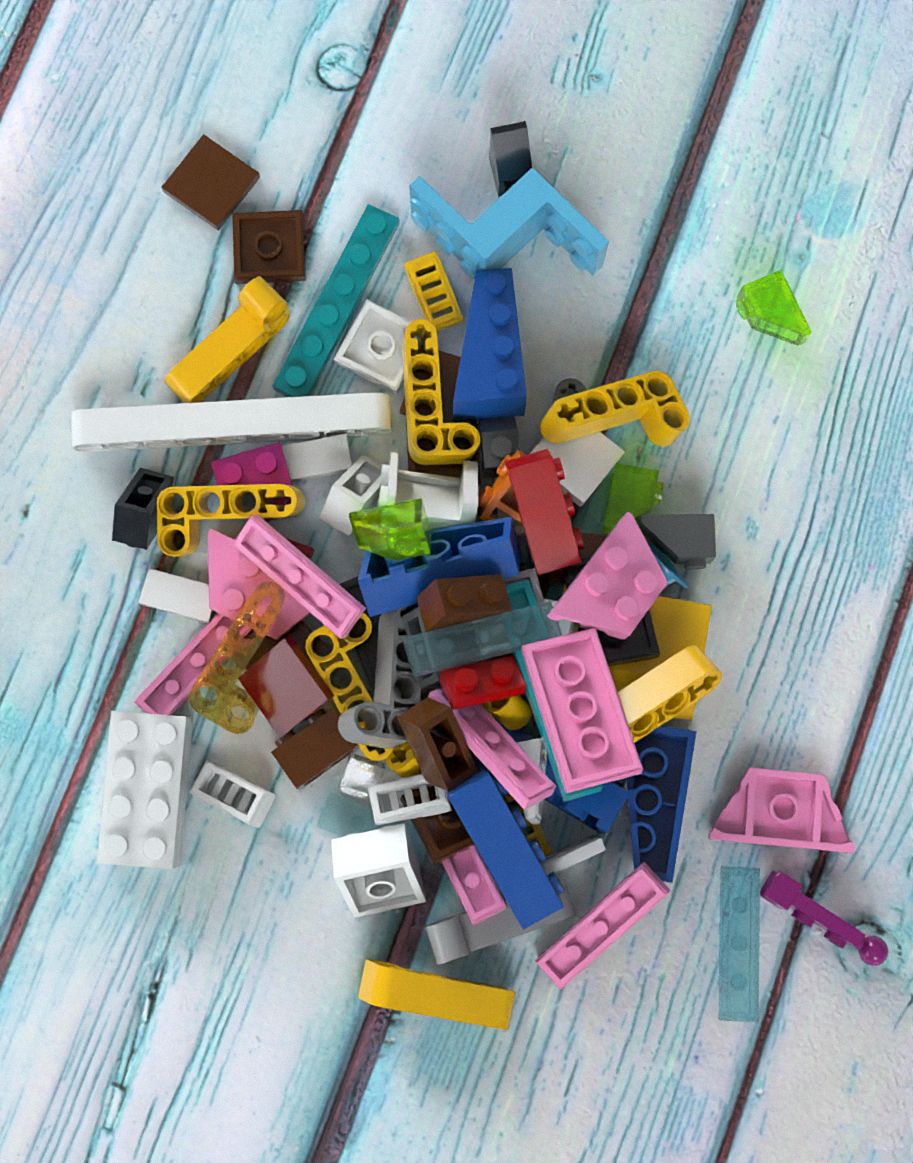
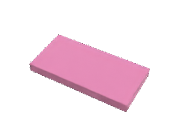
M596 628L522 645L521 653L565 793L642 774L643 767Z

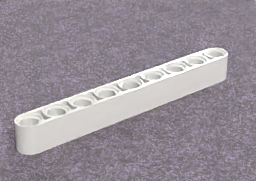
M380 392L94 408L71 412L72 449L79 452L311 440L347 434V437L378 436L392 431L390 395Z

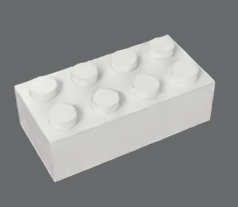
M111 711L96 863L174 869L180 866L194 717Z

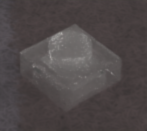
M350 752L339 782L338 791L370 801L368 787L381 783L386 763L371 760Z

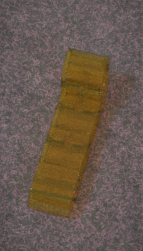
M274 582L260 583L253 590L189 693V703L196 712L234 734L247 732L252 727L259 708L247 691L235 683L284 605L285 593ZM266 595L272 598L271 604L267 606L263 615L260 617L258 614H255L262 599ZM242 625L252 627L256 633V638L252 640L242 638L238 632V627ZM219 657H231L236 663V668L233 670L223 668L219 663ZM200 688H212L216 692L217 698L214 700L204 698L200 693ZM235 706L243 707L247 710L249 717L239 719L233 715L231 708Z

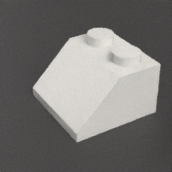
M405 823L387 825L381 829L359 834L352 833L345 837L331 840L334 879L354 918L426 902L414 845Z

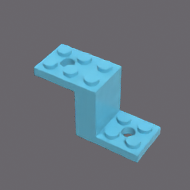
M533 168L522 176L471 225L422 177L419 176L409 185L410 216L413 222L422 231L428 229L436 237L435 242L439 248L447 255L452 253L461 262L460 267L472 279H475L476 270L501 269L543 229L548 240L556 247L561 245L570 254L569 257L572 263L581 271L586 269L594 276L603 267L609 240Z

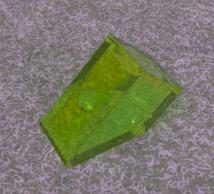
M782 270L742 286L737 296L736 308L740 317L743 320L747 319L751 329L796 346H800L807 341L812 331Z
M616 463L611 478L602 534L609 535L618 521L627 512H630L637 522L641 515L650 513L654 503L660 504L664 483L658 482V470Z
M422 498L349 513V519L359 548L393 561L431 554V527Z

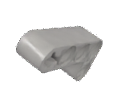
M418 604L381 614L378 624L374 702H363L341 714L338 720V730L346 741L380 748H394L408 742L397 717L421 702V688L402 616L418 608ZM396 650L401 653L403 662L398 658ZM394 685L401 692V698L396 695ZM357 716L363 719L365 729L360 727ZM392 721L397 725L399 735L394 732Z
M565 879L559 880L565 890L564 893L560 894L564 908L524 930L506 899H503L507 906L505 910L473 926L466 912L426 925L425 929L437 965L576 916L577 914Z

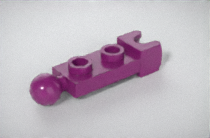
M773 870L758 894L760 897L779 909H793L794 911L791 916L809 928L815 923L826 931L823 937L834 945L843 949L847 944L858 949L859 956L865 964L878 966L884 963L889 951L886 942L878 936L865 937L866 934L799 892L803 886L802 884L779 870L778 872Z

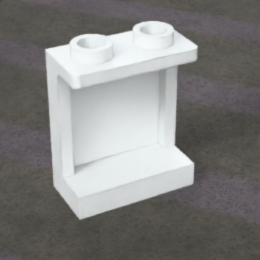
M391 452L389 465L382 464L378 507L385 508L384 523L434 529L475 522L478 508V462L463 460L460 478L398 470V453Z

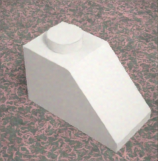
M362 454L332 485L319 519L330 524L335 530L350 536L365 520L379 497L382 465Z

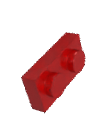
M513 655L441 670L439 679L452 710L523 695L526 689L525 680Z

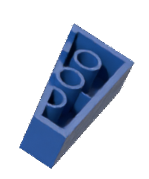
M512 268L476 270L453 400V421L525 416L527 395Z
M508 517L368 538L358 583L369 617L418 604L416 597L435 579L502 574L503 579L519 575L521 550L513 519Z
M495 719L516 743L537 739L524 732L525 725L517 730H509ZM547 755L546 775L556 785L553 794L544 800L599 834L607 833L630 792L621 788L622 784L616 780L602 784L601 792L564 802Z
M661 725L634 743L643 771L642 774L627 777V790L630 792L628 804L634 870L645 862L663 882L673 883L697 731Z
M478 760L475 762L478 772L447 792V795L524 930L564 908L560 894L564 893L565 890L554 871L547 874L541 863L547 858L536 838L529 841L523 830L528 826L518 806L511 808L505 797L509 792L485 765Z

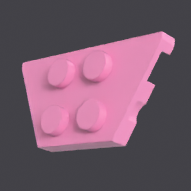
M630 512L624 514L547 617L554 621H559L562 618L580 623V628H596V630L603 631L608 636L623 640L631 635L668 581Z
M210 528L208 531L209 609L276 640H279L294 625L311 614L232 544L235 539Z
M747 768L708 833V839L855 853L854 844L848 838L841 821L843 818L838 806L832 800L830 787L823 774Z

